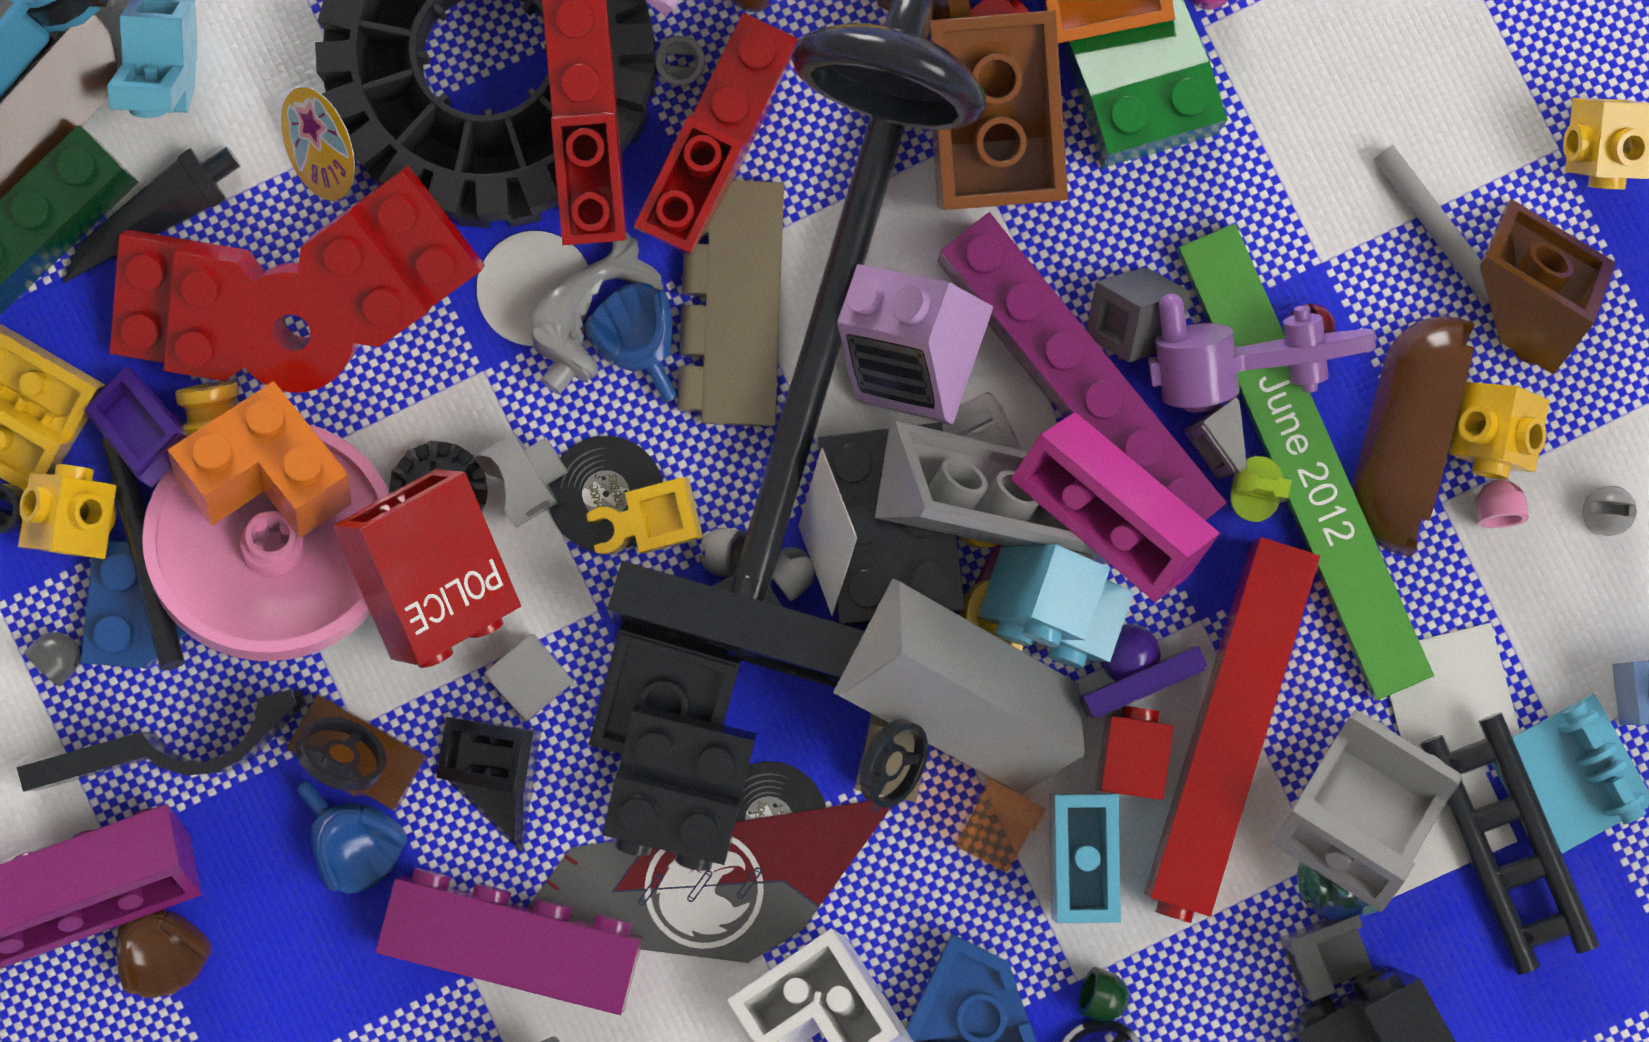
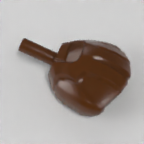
M163 909L118 927L116 958L122 988L126 993L138 994L143 998L167 996L177 993L180 988L187 987L199 976L212 953V945L207 936L187 919L173 911Z

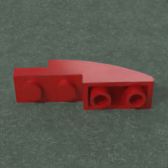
M542 0L553 116L551 118L562 245L626 241L617 93L607 0Z
M742 13L692 116L688 115L634 224V229L689 255L692 254L732 184L772 106V97L792 59V52L798 42V38L746 13Z

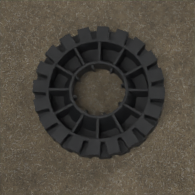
M323 0L318 22L324 29L323 42H315L316 72L324 82L326 91L322 95L340 115L349 134L355 158L375 181L382 185L409 165L446 215L455 218L460 226L490 228L491 221L508 220L511 227L541 221V212L556 206L559 208L551 118L553 116L549 72H547L544 81L537 91L531 87L528 91L530 98L514 109L499 114H494L492 109H485V115L460 112L450 107L452 102L445 93H442L437 98L431 92L425 79L423 65L430 64V57L427 51H424L430 30L439 18L442 21L447 18L446 10L462 0ZM519 0L524 3L523 8L529 16L537 12L544 20L542 0ZM607 0L611 49H613L622 164L625 162L622 153L630 141L637 144L649 117L646 109L649 96H654L657 68L654 46L656 43L645 0ZM544 44V50L547 55L546 44Z

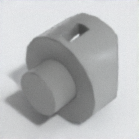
M513 432L473 457L487 475L504 481L505 504L503 511L516 528L557 504V500L548 484L568 473L547 437L526 449L519 437Z

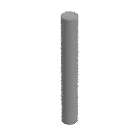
M1391 145L1373 160L1483 305L1489 303L1480 269L1481 259L1395 146Z

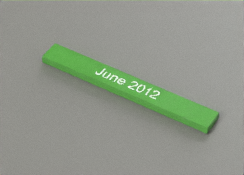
M1235 223L1182 245L1176 250L1207 322L1222 324L1232 328L1235 347L1285 339L1283 330ZM1288 366L1239 372V395L1267 458H1270L1278 465L1284 479L1292 480L1289 497L1286 502L1308 552L1321 555L1316 569L1373 700H1380L1434 677L1430 664L1310 392H1303L1302 385L1290 382Z

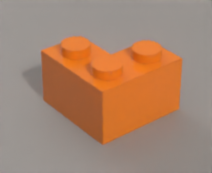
M274 381L168 449L176 482L211 526L262 492L267 495L299 538L352 504L348 473Z

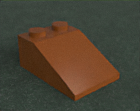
M1056 10L931 20L929 29L930 41L947 49L967 66L982 85L986 95V110L973 124L961 129H932L937 207L942 210L1068 200Z

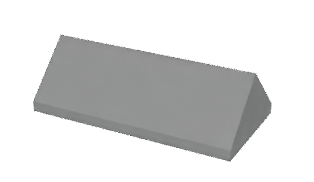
M896 420L891 425L888 432L875 518L1002 546L1057 544L1100 564H1109L1010 480L1029 451Z
M892 578L833 692L834 694L888 723L898 719H906L919 725L926 733L928 744L1020 793H1024L1085 755L1080 693L1077 682ZM905 730V732L912 735L910 730Z

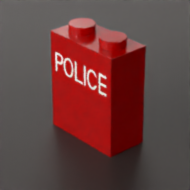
M435 469L332 525L391 660L418 665L420 668L437 665L453 654V646L468 637L479 638L498 630L504 624L502 619L504 616L522 607L465 472Z

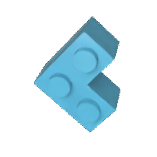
M1057 544L1004 546L1000 549L977 617L998 625L995 635L1002 639L1023 646H1031L1033 640L1050 647L1048 657L1067 666L1083 669L1086 661H1111L1134 591L1107 580L1110 571L1109 567Z

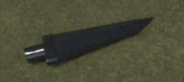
M226 146L204 162H201L192 148L177 156L178 158L78 244L63 283L117 256L119 235L126 229L160 234L210 207L214 208L227 198L217 182L241 167L233 152Z

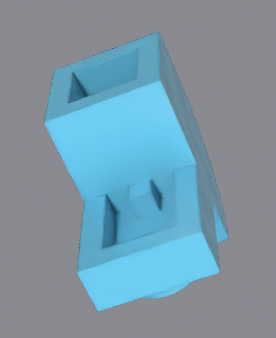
M130 0L119 15L123 63L107 85L109 109L129 110L130 114L141 118L159 117L167 112L187 113L194 92L197 60L195 0Z

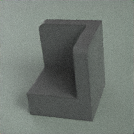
M1141 268L1096 281L1086 331L1097 344L1127 362L1157 354L1155 338L1162 334L1159 313L1161 298L1170 293L1180 296L1184 303L1186 316L1191 292L1148 268Z
M1346 911L1279 937L1303 997L1315 1001L1336 992L1333 985L1359 976L1372 968L1358 932V928L1363 927L1359 914Z

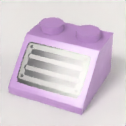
M857 264L837 321L855 400L864 404L953 425L993 306L947 281Z

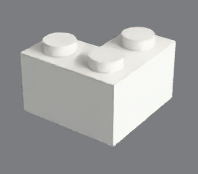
M832 928L727 1000L752 1042H806L821 1031L828 1042H914L849 940Z

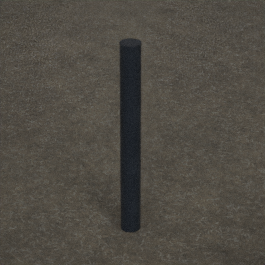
M104 438L102 444L112 483L117 485L115 495L158 663L161 670L175 669L182 666L185 660L175 622L160 604L146 569L142 540L146 509L138 478L108 440Z

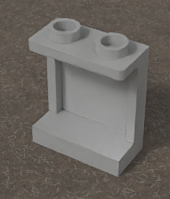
M1355 710L1331 744L1272 841V844L1382 912L1406 881L1415 865L1413 862L1444 805L1460 784L1462 775L1444 764L1438 757L1426 753L1392 732L1383 723Z

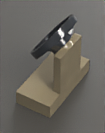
M871 713L855 790L861 791L867 801L882 808L894 807L903 800L916 803L929 746L923 728L906 719H898L888 723ZM905 730H910L912 735L905 732Z

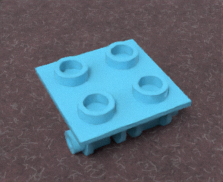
M1595 693L1512 737L1562 854L1621 821L1623 824H1629L1646 814L1645 808L1649 807V791ZM1496 762L1491 763L1507 791Z

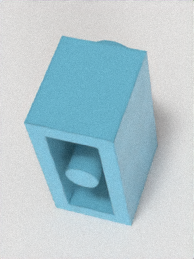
M1049 793L1051 919L1056 923H1121L1119 794Z

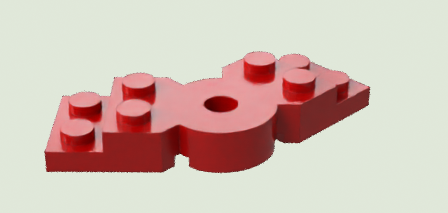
M409 165L312 235L300 248L299 263L281 264L263 272L264 269L249 250L126 229L119 235L110 354L164 363V371L220 381H226L245 367L252 376L265 385L274 381L281 391L293 393L309 392L332 382L354 357L359 344L381 347L427 314L433 305L480 273L485 264ZM285 315H297L304 319L310 328V337H299L293 334L286 325Z

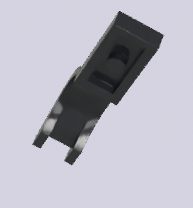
M293 689L258 698L255 720L243 741L224 756L208 761L188 760L167 748L156 732H139L16 768L23 792L40 791L148 759L158 767L182 775L229 772L254 759L306 704L302 690L293 692Z

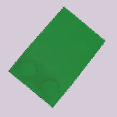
M1172 0L1176 20L1063 43L1101 169L1216 136L1228 120L1209 58L1184 0Z

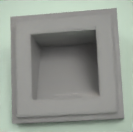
M1236 396L1221 403L1220 407L1207 411L1184 429L1186 431L1185 435L1216 478L1219 477L1220 479L1239 473L1247 467L1241 409Z
M532 633L484 672V675L526 722L574 683V680L549 650Z

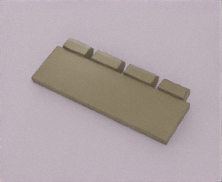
M733 180L715 215L702 235L708 236V245L697 244L691 255L683 252L682 295L706 297V306H681L679 355L685 357H704L703 367H679L677 410L702 412L701 424L775 427L784 205L783 182Z

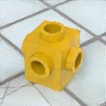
M1572 98L1570 126L1567 128L1563 140V151L1566 157L1565 172L1589 176L1588 187L1602 189H1626L1627 178L1649 179V103L1618 99Z
M1466 382L1449 454L1472 463L1471 473L1482 477L1508 480L1510 470L1536 473L1539 453L1543 450L1546 442L1545 422L1550 400L1519 386Z
M56 464L54 475L30 473L28 487L24 490L20 500L22 524L18 547L72 556L105 559L109 532L116 520L114 499L117 485L92 481L94 469L65 464Z

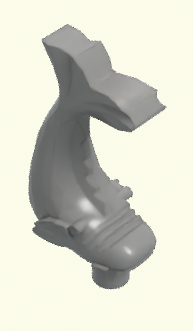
M627 232L626 241H613L612 251L604 259L575 271L556 284L538 303L531 316L530 328L533 347L537 353L554 362L541 378V382L558 395L564 391L574 377L584 383H588L589 379L592 380L598 373V365L595 359L589 356V353L582 346L584 335L580 328L583 327L581 317L586 314V307L591 304L592 296L598 294L601 284L606 280L616 278L630 284H651L656 289L663 290L661 275L652 266L638 260L639 249L637 239L631 238Z

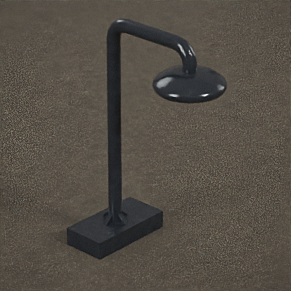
M892 0L884 26L869 23L841 24L819 29L798 40L792 52V62L801 80L814 91L833 102L870 117L736 570L733 576L713 586H708L621 561L607 608L613 624L618 626L625 624L742 658L741 661L832 688H836L865 632L864 630L784 608L777 599L770 584L842 343L837 321L857 264H865L905 126L935 130L961 129L976 122L986 110L985 91L969 68L947 49L927 40L935 0Z

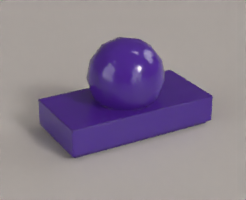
M127 366L84 409V412L135 476L151 488L172 467L168 449L189 436L184 430V423L180 418L169 412L140 375Z
M1124 624L1111 661L1101 662V666L1108 677L1114 681L1080 696V703L1086 716L1098 718L1205 671L1207 663L1199 646L1190 647L1160 661V646L1153 633L1141 625Z

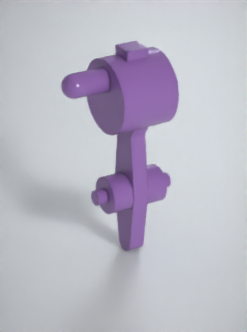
M1170 293L1164 295L1159 302L1162 334L1155 338L1157 356L1148 358L1152 386H1161L1162 400L1165 404L1184 408L1188 412H1207L1220 407L1221 403L1239 394L1238 373L1245 370L1288 366L1289 380L1292 384L1302 385L1303 392H1315L1318 390L1317 383L1323 382L1329 377L1327 360L1375 350V331L1372 329H1358L1324 333L1323 317L1319 314L1310 313L1309 306H1298L1294 308V315L1283 321L1285 339L1235 347L1233 330L1229 326L1215 323L1186 325L1183 300L1177 294Z

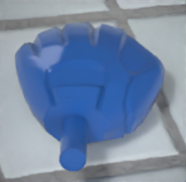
M633 283L622 286L619 290L613 291L596 311L587 318L584 327L586 336L597 352L610 364L634 372L647 369L663 402H667L677 396L660 362L670 355L672 342V316L667 295L663 290L656 289L647 283Z
M309 781L302 783L297 788L299 795L318 817L311 826V844L318 874L328 890H341L346 894L358 893L377 886L380 880L385 879L395 868L403 847L407 843L406 833L396 821L380 810L366 804L341 803L330 808Z

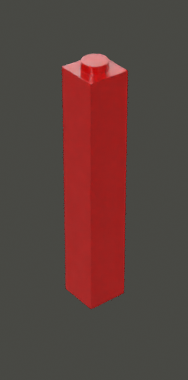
M1263 537L1251 541L1144 891V895L1158 900L1155 912L1187 923L1192 922L1195 912L1209 917L1212 915L1321 555Z

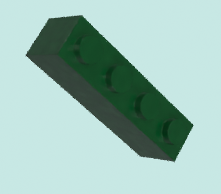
M78 125L0 199V315L139 183L105 146L81 125Z

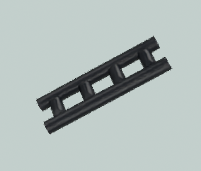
M1502 712L1478 721L1485 736V739L1450 752L1444 736L1438 735L1421 742L1420 746L1423 751L1438 757L1444 764L1461 775L1496 762L1510 797L1474 809L1461 780L1445 805L1517 975H1521L1541 966L1533 948L1566 936L1570 937L1577 954L1593 950L1600 943ZM1520 820L1534 855L1499 867L1485 832ZM1545 878L1559 912L1523 925L1509 890Z

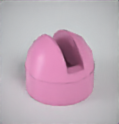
M1492 480L1483 486L1477 496L1478 524L1481 527L1505 528L1522 524L1529 519L1524 492L1512 482Z

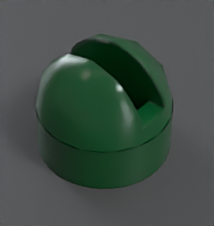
M1093 967L1088 972L1081 987L1078 999V1013L1098 1021H1111L1120 1017L1129 1006L1130 993L1125 982L1113 972Z

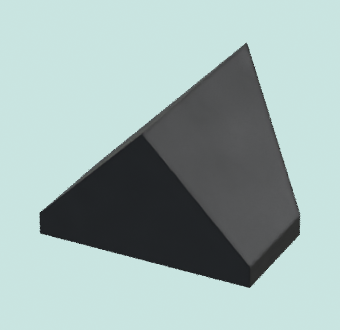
M446 717L436 778L447 780L509 842L523 853L542 731Z

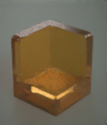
M987 778L952 844L1002 871H1008L1030 830L1035 831L1046 809Z

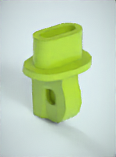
M1254 456L1246 459L1247 467L1234 475L1231 484L1230 500L1236 515L1248 521L1259 522L1269 518L1277 510L1280 502L1288 500L1292 480L1284 479L1281 469L1270 458Z

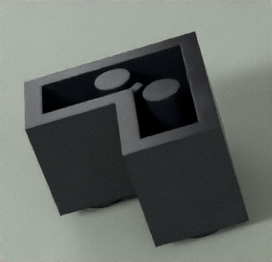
M1385 965L1370 969L1356 977L1351 982L1355 990L1334 1002L1330 995L1306 1004L1296 1012L1300 1020L1287 1027L1294 1042H1455L1421 978L1397 968L1387 971Z

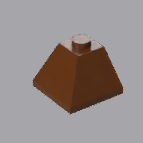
M1510 199L1504 207L1480 264V269L1500 342L1512 349L1514 354L1522 361L1538 365L1554 375L1595 323L1616 262L1513 199Z

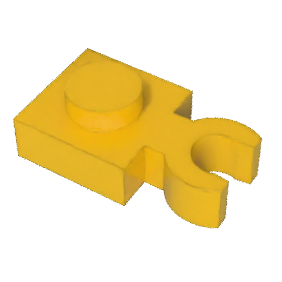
M686 477L625 492L628 505L627 511L622 512L615 508L598 507L586 514L588 522L596 523L608 519L614 525L612 539L608 542L594 545L595 553L611 555L619 553L627 547L632 538H636L639 553H649L703 538L690 481Z

